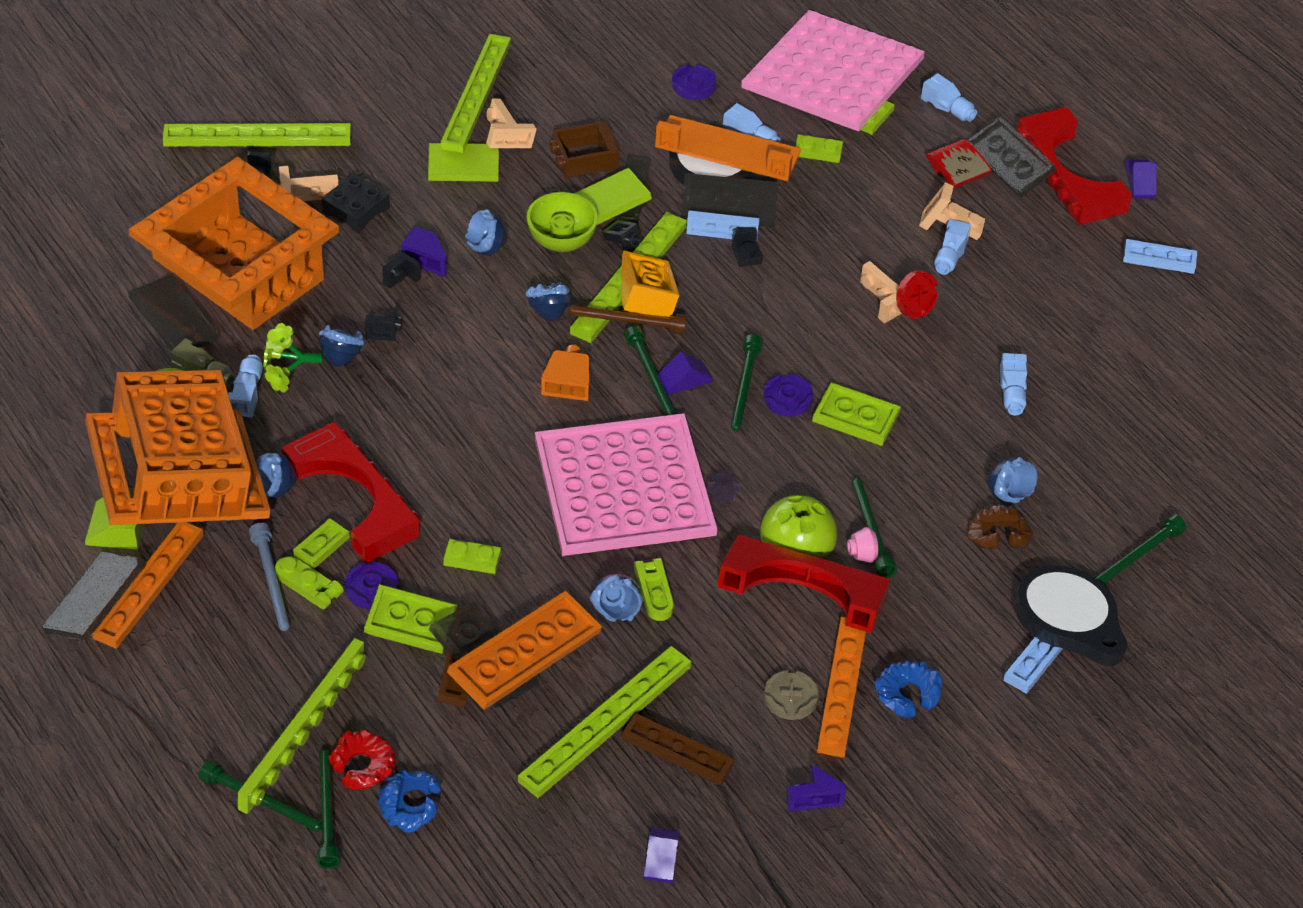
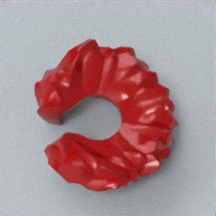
M368 729L355 733L346 731L329 756V761L334 771L338 774L345 773L344 767L352 757L363 754L370 758L371 764L364 770H349L345 777L342 778L341 783L349 790H366L383 782L392 774L397 762L394 758L396 753L389 742L384 741L381 736L370 733Z

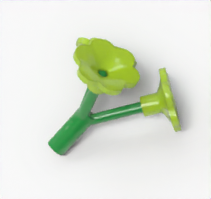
M280 323L267 334L263 367H266L264 376L270 382L271 387L275 391L280 390L285 393L288 391V384L290 383L288 378L290 372L301 363H321L322 355L320 353H302L292 345L293 328ZM289 348L294 353H287L282 351L284 349ZM281 357L296 359L287 368L283 367L281 369L279 366L268 365L272 358L281 359Z

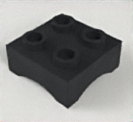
M354 173L322 198L323 213L343 220L357 233L361 232L374 216L390 208L388 193Z

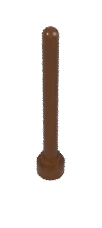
M574 305L568 308L570 315L667 327L668 330L673 331L675 334H683L685 329L686 315L675 314V316L666 318Z

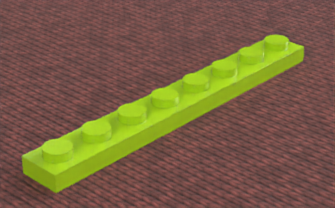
M489 34L443 135L441 149L452 152H464L511 46V37Z
M351 123L164 124L163 132L164 147L350 146Z
M666 212L633 253L661 259L687 228V220ZM622 266L587 307L618 311L622 307ZM579 316L570 327V334L592 343L610 320Z
M356 638L353 639L238 791L239 811L248 814L254 805L258 806L261 803L266 789L269 785L273 786L276 783L281 769L284 765L288 766L291 763L299 745L303 746L306 743L309 732L314 726L317 727L320 724L325 710L335 704L338 693L342 688H347L355 670L362 668L366 659V655H364V642Z
M670 646L518 775V783L537 798L541 797L632 719L635 713H639L691 668V661Z

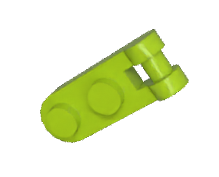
M292 556L283 557L275 565L276 575L280 582L321 609H326L334 597L338 598L344 592L340 583L335 580H329L298 558Z
M661 558L652 559V562L643 563L642 560L635 561L634 571L639 582L648 616L656 621L667 620L673 613V599Z

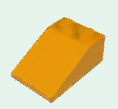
M623 251L621 300L624 310L629 313L670 318L678 301L679 292L669 261Z

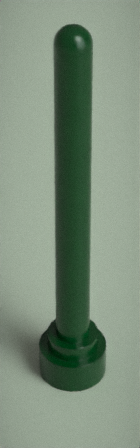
M638 325L629 327L624 332L627 344L636 349L665 415H676L644 345L646 336L642 327Z
M754 334L747 335L744 338L742 347L746 356L731 422V429L735 432L741 428L755 357L761 353L763 347V339Z
M855 478L852 481V486L866 527L872 529L877 537L878 557L874 564L878 576L885 578L892 577L897 572L895 560L886 553L862 481L859 478Z
M1177 514L1171 515L1164 521L1160 531L1095 578L1104 585L1166 538L1178 537L1187 529L1185 521Z
M326 749L319 753L322 845L317 851V865L323 869H333L340 864V850L334 844L331 763L329 761L331 754Z
M208 759L203 764L198 776L199 780L209 785L220 783L236 792L244 785V782L224 773L221 765L211 759ZM265 793L260 804L315 832L322 829L321 821Z

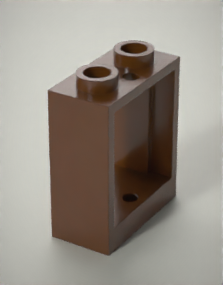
M606 121L553 130L552 140L549 141L550 151L556 155L557 168L562 170L565 178L618 168L619 150ZM598 143L601 152L568 158L564 149Z

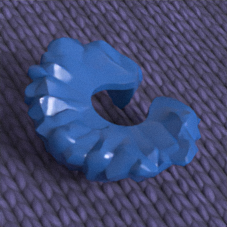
M907 660L903 664L900 662L891 664L889 668H884L879 678H876L874 684L875 690L879 694L878 698L887 709L895 712L896 716L911 719L916 714L914 702L903 697L899 691L909 683L915 684L920 689L921 708L927 711L931 710L940 700L942 695V677L937 670L929 669L924 661L920 663L914 661L911 663Z
M403 770L387 778L385 784L380 788L377 803L380 805L379 810L382 812L383 818L388 820V825H397L403 832L411 833L427 824L435 817L438 803L426 797L425 804L411 807L405 804L403 798L411 790H420L428 796L439 794L442 781L436 775H431L425 770H415L414 772Z

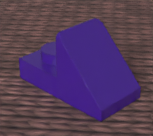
M1126 160L1125 170L1132 197L1156 198V162H1149V160Z
M812 766L810 784L799 783L794 786H788L786 799L788 812L844 806L846 786L816 766Z

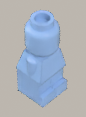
M937 73L923 83L921 99L925 102L929 101L936 108L946 112L951 111L961 121L967 120L971 122L976 117L977 110H975L974 104L966 98L960 97L961 94L953 82L951 83Z
M736 103L724 113L723 125L735 128L747 135L780 143L781 138L778 137L777 132L762 125V122L753 111Z
M949 219L943 247L939 250L934 261L936 271L939 274L946 275L954 270L958 259L964 254L969 240L971 224Z
M1003 353L1001 359L1000 386L1004 393V407L1011 415H1020L1026 407V354Z
M248 355L247 358L242 360L238 376L233 382V392L228 393L232 409H240L241 415L245 417H253L258 402L256 383L260 380L263 365L261 359L256 355Z

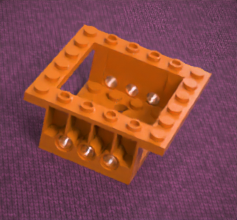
M238 156L129 228L130 237L150 250L154 260L252 330L259 327L324 280L322 244L339 233V225ZM237 186L248 191L301 229L281 243L240 215ZM235 264H242L243 266H233V265H235Z
M221 370L117 372L112 413H86L85 423L110 525L269 519L271 510L240 409H232ZM116 437H131L138 464L134 498L130 497Z

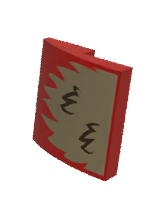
M966 139L926 155L936 174L942 173L947 183L954 186L953 189L989 175L992 171L979 151Z

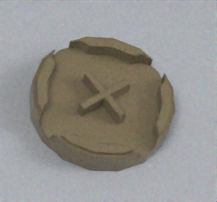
M788 670L772 675L766 682L764 691L765 705L776 716L788 720H797L809 716L816 709L819 698L817 684L811 677L799 671L788 673Z

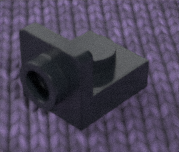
M248 152V164L271 179L273 171L271 154Z
M617 220L602 231L604 240L621 243L623 251L633 252L643 241L637 223Z
M754 227L734 230L732 249L739 267L762 264L763 256L757 243V229Z
M404 252L383 266V284L388 288H392L395 284L402 282L406 276L415 282L421 280L420 263Z
M392 307L391 316L366 315V339L396 340L397 331L402 329V317L398 316V307Z

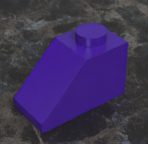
M414 226L401 244V253L404 252L411 258H415L420 263L421 269L445 277L447 274V256L437 235Z

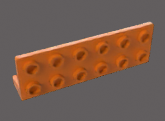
M670 115L666 122L659 121L656 126L655 147L784 181L789 180L801 153V148L673 115Z

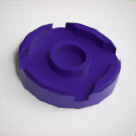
M684 65L673 73L671 85L673 91L681 97L692 100L704 99L715 91L716 76L709 68L702 65H696V67Z
M788 374V377L777 375L767 382L764 389V401L771 411L779 415L791 417L801 415L808 411L813 404L812 386L804 378L794 374Z
M366 562L358 564L349 571L345 578L347 598L356 606L371 609L379 584L398 589L397 575L392 568L381 562H373V564L367 565Z

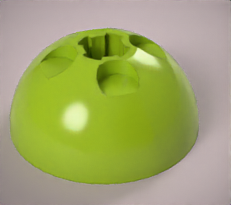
M555 192L541 196L530 205L527 211V224L534 239L544 248L555 252H570L585 245L593 236L598 222V213L594 205L586 198L568 192Z
M792 495L780 499L768 509L761 523L760 537L762 542L823 559L831 553L836 545L837 526L830 510L819 500L805 495Z

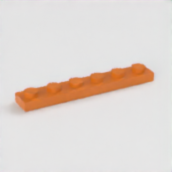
M178 522L94 629L92 632L94 640L115 649L119 647L204 536L202 528L187 522Z
M841 617L817 749V753L843 758L845 757L866 634L865 631L845 626L846 617Z

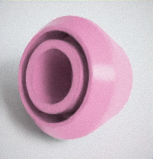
M864 527L852 534L851 539L847 541L848 553L853 555L856 560L872 563L878 557L877 537L872 529Z

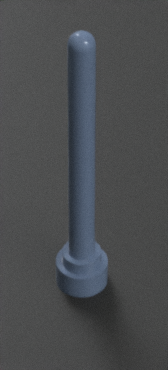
M256 523L249 528L250 539L259 548L279 628L281 631H287L290 624L269 548V542L272 537L270 527L266 523Z

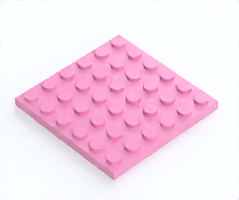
M808 10L742 80V88L860 131L873 114L880 109V106L888 100L924 59L925 51Z
M685 414L535 432L536 447L562 556L717 536V526Z

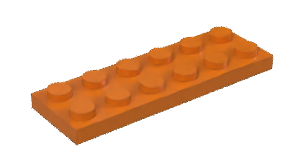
M564 591L451 664L447 673L485 710L599 634L602 626L567 591Z

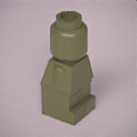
M186 338L170 352L172 368L185 371L221 370L225 386L230 387L235 380V374L229 366L219 361H214V358L205 350L193 346L192 341Z

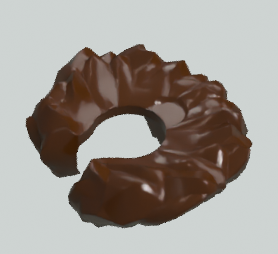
M992 504L991 507L977 512L973 520H970L967 538L971 542H976L980 548L996 549L1000 542V534L997 532L991 533V529L994 526H1005L1010 530L1008 544L1012 548H1025L1033 536V531L1029 529L1024 516H1021L1012 506L1007 508L1000 504Z

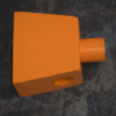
M569 345L566 351H554L542 374L541 395L588 401L589 356L582 354L581 349L576 345Z

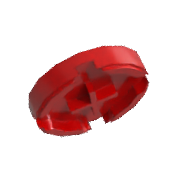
M917 270L904 277L899 285L896 297L898 309L903 315L912 319H918L921 316L925 317L931 312L938 299V293L936 292L938 284L934 276L925 271Z

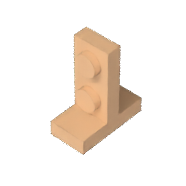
M492 99L490 108L487 109V120L491 123L486 142L488 147L532 148L537 130L535 125L517 124L502 100Z
M288 166L279 167L280 186L302 201L322 200L325 195L338 186L337 174L290 179Z
M945 182L923 210L919 226L928 230L936 219L946 225L949 219L971 224L969 236L978 240L982 235L985 219L950 201L954 186Z
M871 261L863 264L860 282L880 299L878 318L883 323H886L902 314L898 309L896 301L899 285Z

